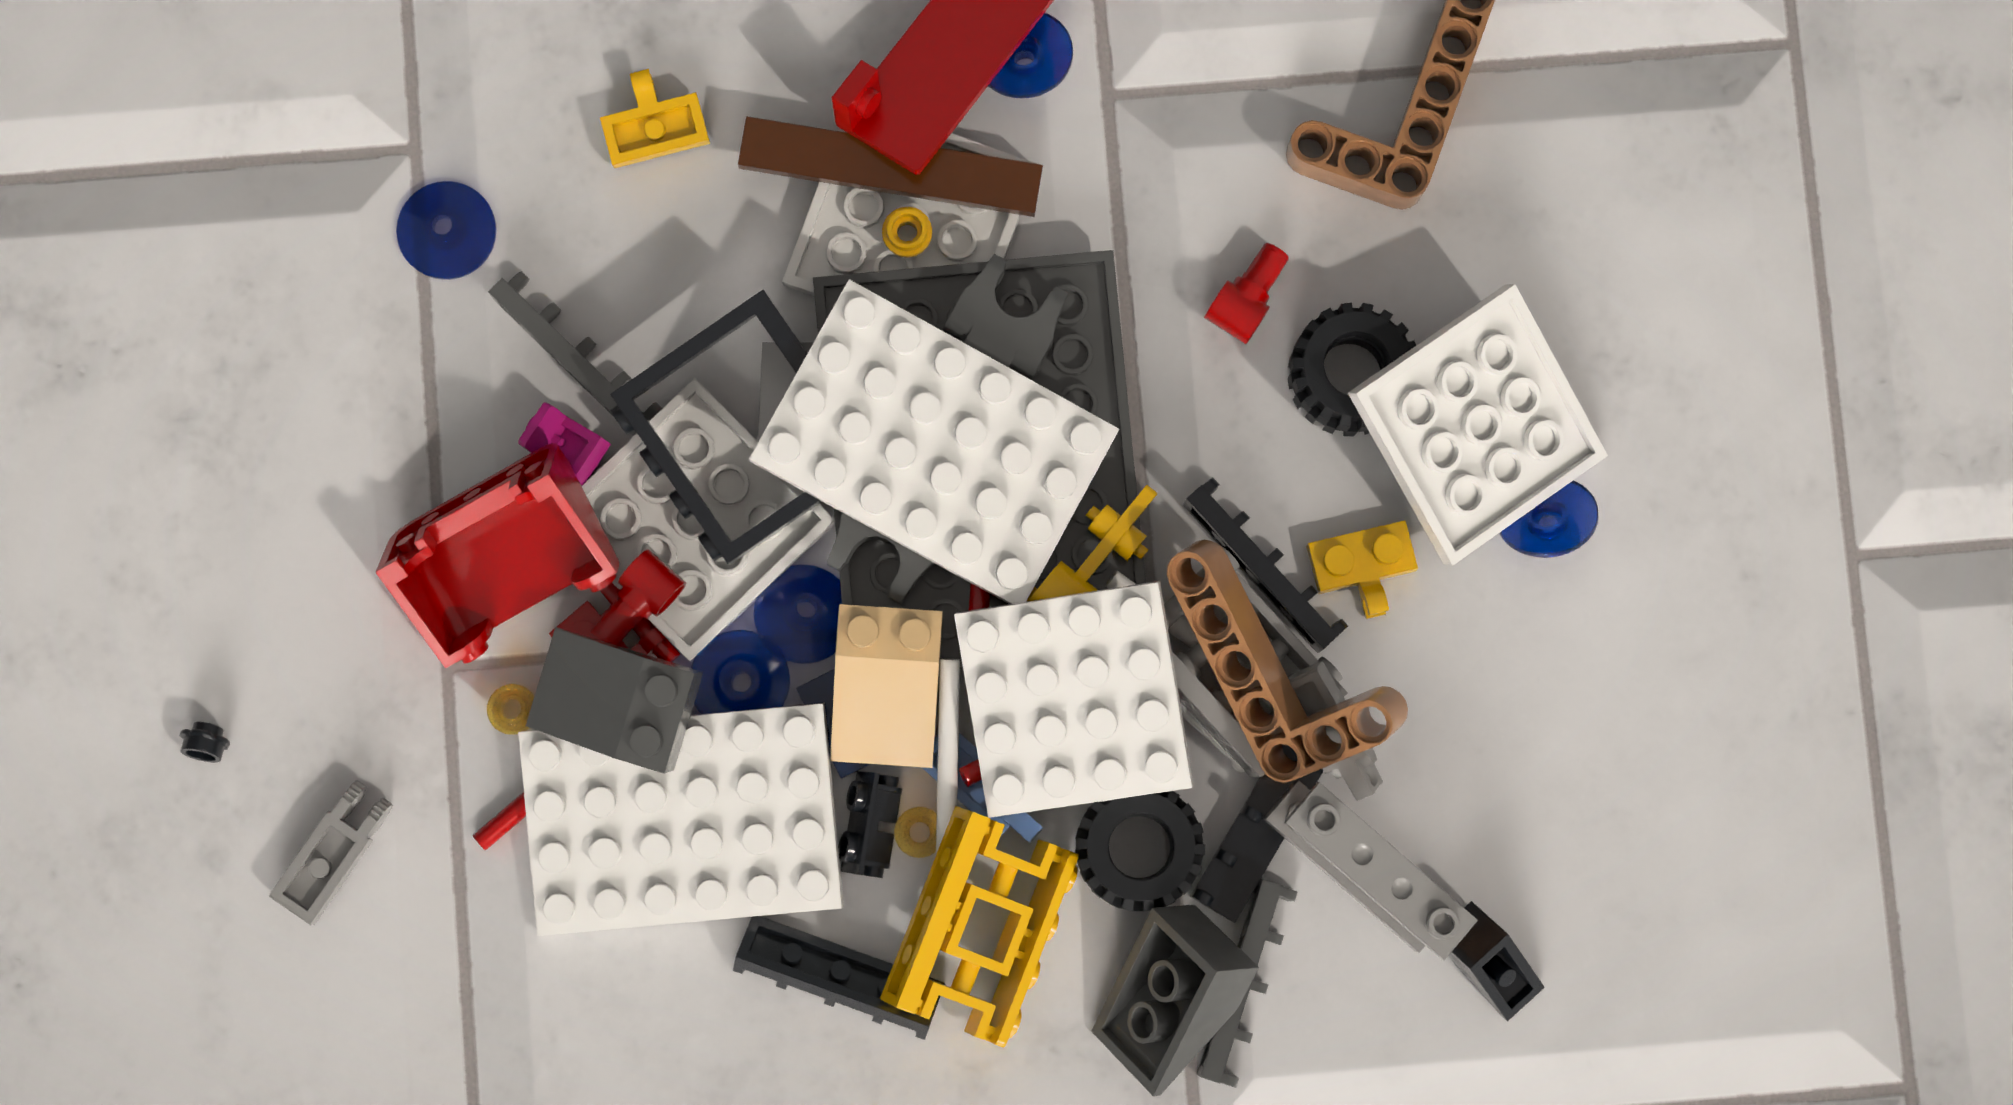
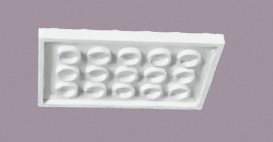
M849 279L751 454L749 461L1004 602L1017 604L1027 601L1117 435L1119 428Z
M825 703L691 715L675 769L665 774L603 755L538 730L518 732L537 936L842 909L844 907Z

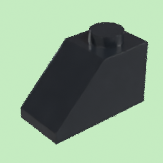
M1471 901L1464 908L1478 921L1450 953L1449 957L1508 1022L1545 987L1509 934Z

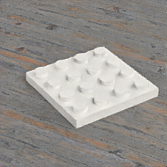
M953 133L950 134L940 147L1034 163ZM819 182L782 283L786 287L814 296L813 277L987 262L994 254L1005 259L1021 215ZM901 207H914L921 210L929 218L932 226V239L929 246L924 252L914 257L906 258L893 254L883 241L882 226L886 217L892 211ZM910 225L902 226L898 231V236L903 241H911L917 235L916 229Z
M1516 284L1504 285L1348 392L1358 413L1445 565H1455L1608 456Z
M696 378L685 386L649 421L732 542L804 493L801 489L749 461L751 454L758 444L757 440ZM636 434L583 484L582 488L619 559L620 564L617 576L612 582L619 590L622 587L618 584L621 575L647 549L652 551L687 583L680 595L662 614L657 617L652 614L648 619L692 663L835 524V519L818 504L731 565L727 564L723 557L714 561L697 537L704 532V529L694 515L687 519L681 515L668 495L675 490V487L665 473L658 477L652 473L639 453L646 448V445L639 435Z
M1160 581L957 612L954 614L988 818L1193 787Z

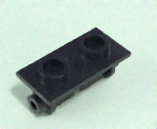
M857 771L856 779L851 782L846 798L847 809L850 811L847 831L843 832L838 845L839 860L842 861L841 872L883 878L884 868H890L895 834L877 831L879 821L897 823L903 789L898 788L899 777Z

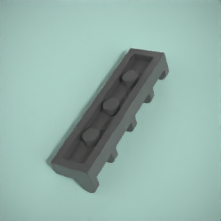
M522 271L516 274L508 283L501 278L488 291L495 302L612 415L610 410L617 406V403L610 394L632 378L623 371L609 382L585 358L596 346V343L590 337L585 338L574 348L550 324L561 312V309L554 302L549 304L539 314L519 294L529 282V278ZM655 402L646 409L644 415L650 421L663 408ZM633 431L631 434L634 436L637 432Z
M1260 879L1255 888L1237 944L1257 966L1265 941L1281 945L1284 935L1269 931L1278 899L1281 898L1285 901L1295 902L1298 893L1283 887V885L1265 879ZM1252 980L1238 1009L1205 1045L1197 1071L1199 1077L1219 1084L1237 1087L1239 1078L1232 1073L1224 1072L1234 1038L1250 1043L1253 1033L1238 1029L1250 989L1266 994L1268 984Z

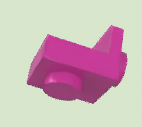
M544 402L537 413L529 420L525 431L518 440V444L530 453L547 444L557 443L569 460L581 485L587 482L611 445L604 438L567 417L547 402Z

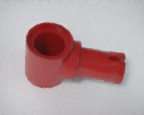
M1265 243L1242 277H1236L1233 283L1227 280L1204 318L1242 343L1247 344L1270 308L1267 305L1270 299L1268 291L1289 260L1288 255L1277 246Z
M649 549L645 550L621 575L618 584L622 587L617 592L618 600L590 632L598 640L618 646L643 617L648 619L652 614L656 617L662 614L680 595L687 583Z

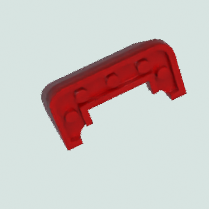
M551 443L537 449L404 525L389 539L375 573L446 669L460 660L466 664L479 658L489 647L486 641L490 638L494 627L573 584L577 590L589 589L591 592H597L607 587L616 578L620 562L569 460L557 443Z

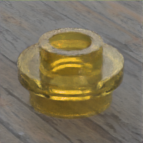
M507 684L499 687L490 696L487 704V716L492 726L508 735H518V732L529 730L530 728L526 726L535 695L526 687L518 684ZM509 700H517L521 706L519 715L513 719H508L503 712V707Z
M914 807L905 811L898 818L895 824L894 836L898 847L905 854L915 858H925L936 852L937 813L926 807ZM916 823H924L929 827L930 835L924 842H915L910 836L911 827Z

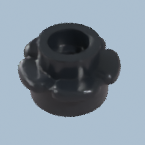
M194 722L192 730L184 729L179 734L184 739L180 750L183 755L195 760L211 763L221 761L224 750H227L230 746V741L223 737L224 730L221 727L206 722Z

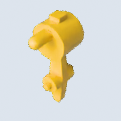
M1146 485L1122 515L1108 504L1102 511L1093 506L1086 514L1093 521L1088 530L1101 540L1076 572L1063 561H1060L1038 589L1034 586L1027 601L1097 591L1098 589L1091 585L1088 580L1112 550L1127 561L1133 554L1142 559L1149 550L1142 545L1147 535L1133 524L1158 493Z

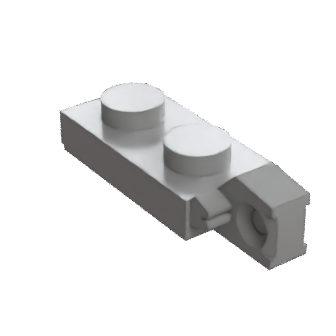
M1323 661L1287 676L1307 717L1345 701ZM1325 726L1329 738L1336 743H1341L1342 740L1338 731L1331 726ZM1373 748L1322 768L1325 774L1331 772L1336 779L1343 777L1356 801L1373 795L1383 782L1374 764L1377 761V757Z

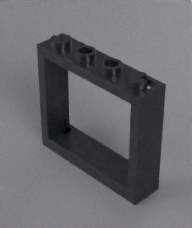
M764 290L755 294L610 394L617 403V406L610 411L627 435L636 431L646 445V448L639 453L656 477L665 473L675 487V490L668 495L685 519L694 515L704 529V532L697 537L714 561L723 557L726 563L730 565L822 501L804 492L732 542L641 411L635 399L756 316L795 373H797L808 353Z

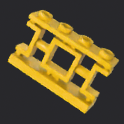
M955 806L880 999L898 1009L917 1014L926 1019H930L939 995L972 1007L973 1009L964 1031L974 1037L984 1039L1004 1048L1008 1039L1019 1028L1022 1018L1020 1008L1027 990L1031 989L1038 979L1040 973L1039 959L1045 943L1053 937L1058 927L1059 915L1057 912L1063 896L1070 891L1075 883L1078 854L1038 839L1030 862L1024 861L996 849L1005 826L1004 824L973 811ZM977 853L999 862L988 891L966 882ZM1018 870L1039 878L1029 906L1007 898ZM976 898L1010 910L992 959L958 946ZM939 950L961 958L951 987L929 979ZM980 967L1002 974L991 1003L970 995Z

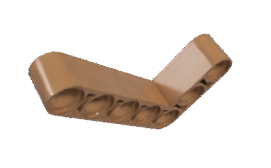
M1445 0L1392 147L1332 125L1311 120L1303 122L1296 127L1288 143L1286 158L1293 171L1391 208L1403 210L1411 208L1418 203L1430 183L1495 0H1480L1481 7L1476 9L1463 6L1459 0ZM1456 37L1464 44L1465 52L1458 55L1451 54L1443 47L1442 39ZM1430 82L1443 84L1448 90L1449 98L1435 100L1429 96L1425 85ZM1414 127H1422L1428 130L1432 136L1433 143L1428 146L1417 145L1411 140L1409 130ZM1304 139H1313L1321 145L1323 154L1317 158L1306 157L1299 150L1298 143ZM1354 155L1364 158L1369 164L1370 172L1364 175L1353 174L1346 167L1345 159ZM1400 172L1411 175L1416 182V190L1403 192L1397 189L1393 184L1392 176Z
M1200 540L1171 558L1167 566L1169 584L1262 770L1268 777L1282 783L1296 780L1380 745L1404 724L1408 715L1406 700L1400 692L1386 686L1373 688L1307 717L1223 548L1214 541ZM1191 558L1196 559L1203 566L1205 571L1204 578L1198 576L1193 571ZM1214 605H1218L1226 612L1228 624L1221 622L1216 617ZM1237 651L1242 652L1248 657L1251 663V670L1246 669L1239 663L1236 655ZM1259 698H1264L1270 702L1274 709V716L1269 715L1262 709ZM1369 706L1379 709L1384 714L1386 725L1374 721L1370 715ZM1325 726H1331L1336 729L1340 734L1342 742L1336 743L1331 740L1326 733ZM1282 744L1288 745L1295 751L1297 761H1292L1284 754Z

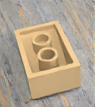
M839 604L830 761L933 768L943 611Z

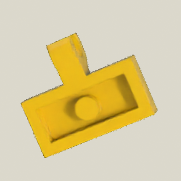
M649 69L630 73L638 104L637 108L600 117L614 169L710 144L697 93L658 102Z
M1406 520L1311 542L1306 546L1318 595L1358 586L1366 619L1386 615V611H1389L1386 594L1380 580L1416 572L1418 569Z

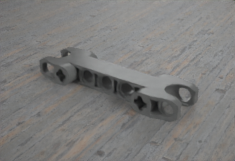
M994 254L976 279L963 290L942 331L1033 381L1052 346L1057 321L1068 293L1055 286L1049 292L1043 305L1034 314L1028 317L1008 315L1000 308L995 296L1004 276L1007 260ZM842 513L838 534L827 565L841 572L860 545L871 540H881L889 543L899 554L900 566L890 586L888 598L902 604L915 584L933 567L934 563Z

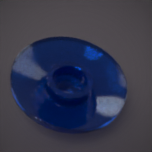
M1044 13L988 87L1001 95L1020 99L1037 97L1057 87L1068 74L1073 61L1072 40L1064 25L1055 17ZM1025 58L1033 61L1027 65L1016 64L1019 60Z
M442 181L426 185L410 196L400 211L396 234L399 248L413 268L431 278L451 280L467 276L484 264L494 248L497 227L490 205L479 192L462 183ZM444 218L451 220L452 227L448 233L437 234L435 232V225L439 220Z
M1573 480L1499 534L1507 545L1528 556L1549 558L1565 555L1580 548L1594 534L1599 520L1597 502L1586 487Z
M802 564L790 566L756 598L754 603V624L764 645L778 657L799 664L816 663L833 656L836 653L839 604H842L840 580L831 572L817 566ZM801 602H809L814 606L815 614L812 617H803L798 613L797 605Z
M732 630L717 635L695 656L691 668L703 671L694 702L700 714L783 707L789 694L790 671L783 653L770 639L753 631ZM742 673L748 674L751 678L750 687L743 692L736 691L733 686L735 677Z

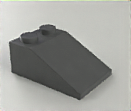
M555 627L526 726L603 755L665 774L675 769L703 671Z
M1196 905L1152 908L1091 1032L1152 1096H1160L1238 1009L1259 967Z

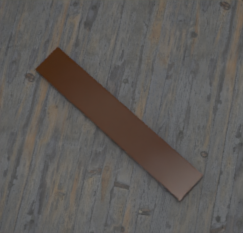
M746 116L738 160V168L743 170L1035 217L1043 169L1041 164L940 148L923 171L915 175L849 133Z

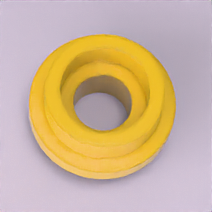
M914 207L895 209L886 217L883 223V241L886 247L897 256L906 258L917 256L924 252L931 242L932 226L930 220L921 210ZM910 225L914 227L917 231L916 237L911 241L901 240L898 236V231L902 226Z

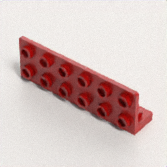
M930 0L877 69L860 60L831 98L836 126L915 175L920 174L1054 0Z

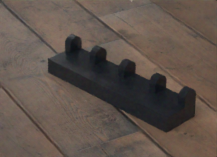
M1212 477L1188 496L1183 506L1219 545L1233 555L1239 563L1240 569L1317 653L1321 652L1348 625L1343 619H1340L1332 624L1331 627L1308 602L1318 593L1311 585L1300 594L1274 565L1284 554L1276 548L1271 554L1266 556L1240 528L1250 517L1242 511L1232 519L1211 496L1220 485Z
M1282 744L1284 754L1292 761H1297L1295 751L1288 745ZM1323 769L1296 780H1299L1311 790L1318 782ZM1266 774L1262 778L1259 777L1190 895L1191 898L1231 922L1235 923L1284 840V837L1264 821L1263 817L1295 780L1282 783L1274 781Z
M761 916L751 917L733 966L734 972L743 974L747 970L777 981L776 987L784 990L789 985L825 998L824 1004L834 1007L835 1003H839L872 1015V1021L881 1025L883 1020L914 1030L916 1031L915 1037L923 1040L927 1036L940 999L939 995L930 1019L898 1009L880 999L892 969V963ZM929 977L930 980L945 985V982Z

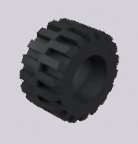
M1352 302L1341 304L1334 311L1330 307L1321 312L1316 320L1312 319L1293 347L1294 349L1288 363L1290 375L1287 378L1289 389H1293L1295 393L1293 401L1298 409L1300 407L1305 409L1307 412L1305 418L1309 422L1314 424L1315 421L1323 424V431L1333 434L1335 430L1343 431V436L1353 437L1357 432H1364V435L1370 433L1350 396L1338 391L1326 376L1324 361L1332 348L1343 344L1361 346L1376 358L1380 370H1382L1416 346L1415 340L1410 342L1407 340L1405 335L1409 330L1403 322L1398 326L1390 320L1393 314L1385 309L1379 314L1372 311L1374 306L1372 304L1362 303L1360 308H1353Z
M1174 791L1094 802L1083 815L1075 837V853L1078 854L1077 863L1084 882L1091 888V891L1114 907L1142 912L1151 911L1155 907H1166L1176 902L1182 895H1185L1192 887L1191 885L1196 877H1199L1203 867L1201 863L1205 855L1206 844H1203L1202 833L1204 831L1201 822H1198L1196 819L1195 811L1190 804H1186L1179 797L1180 795ZM1131 817H1147L1156 821L1163 827L1169 839L1170 852L1165 865L1157 873L1149 877L1135 878L1124 874L1114 865L1110 856L1109 841L1114 829L1122 821Z

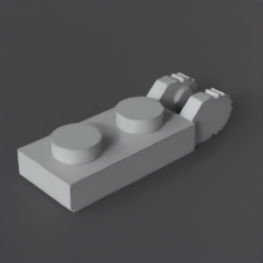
M358 780L352 783L332 812H326L269 895L270 898L309 925H315L372 843V835L380 828L392 809V803L385 798H381L380 801L372 806L368 816L358 829L346 822L345 819L352 813L365 795L367 786Z

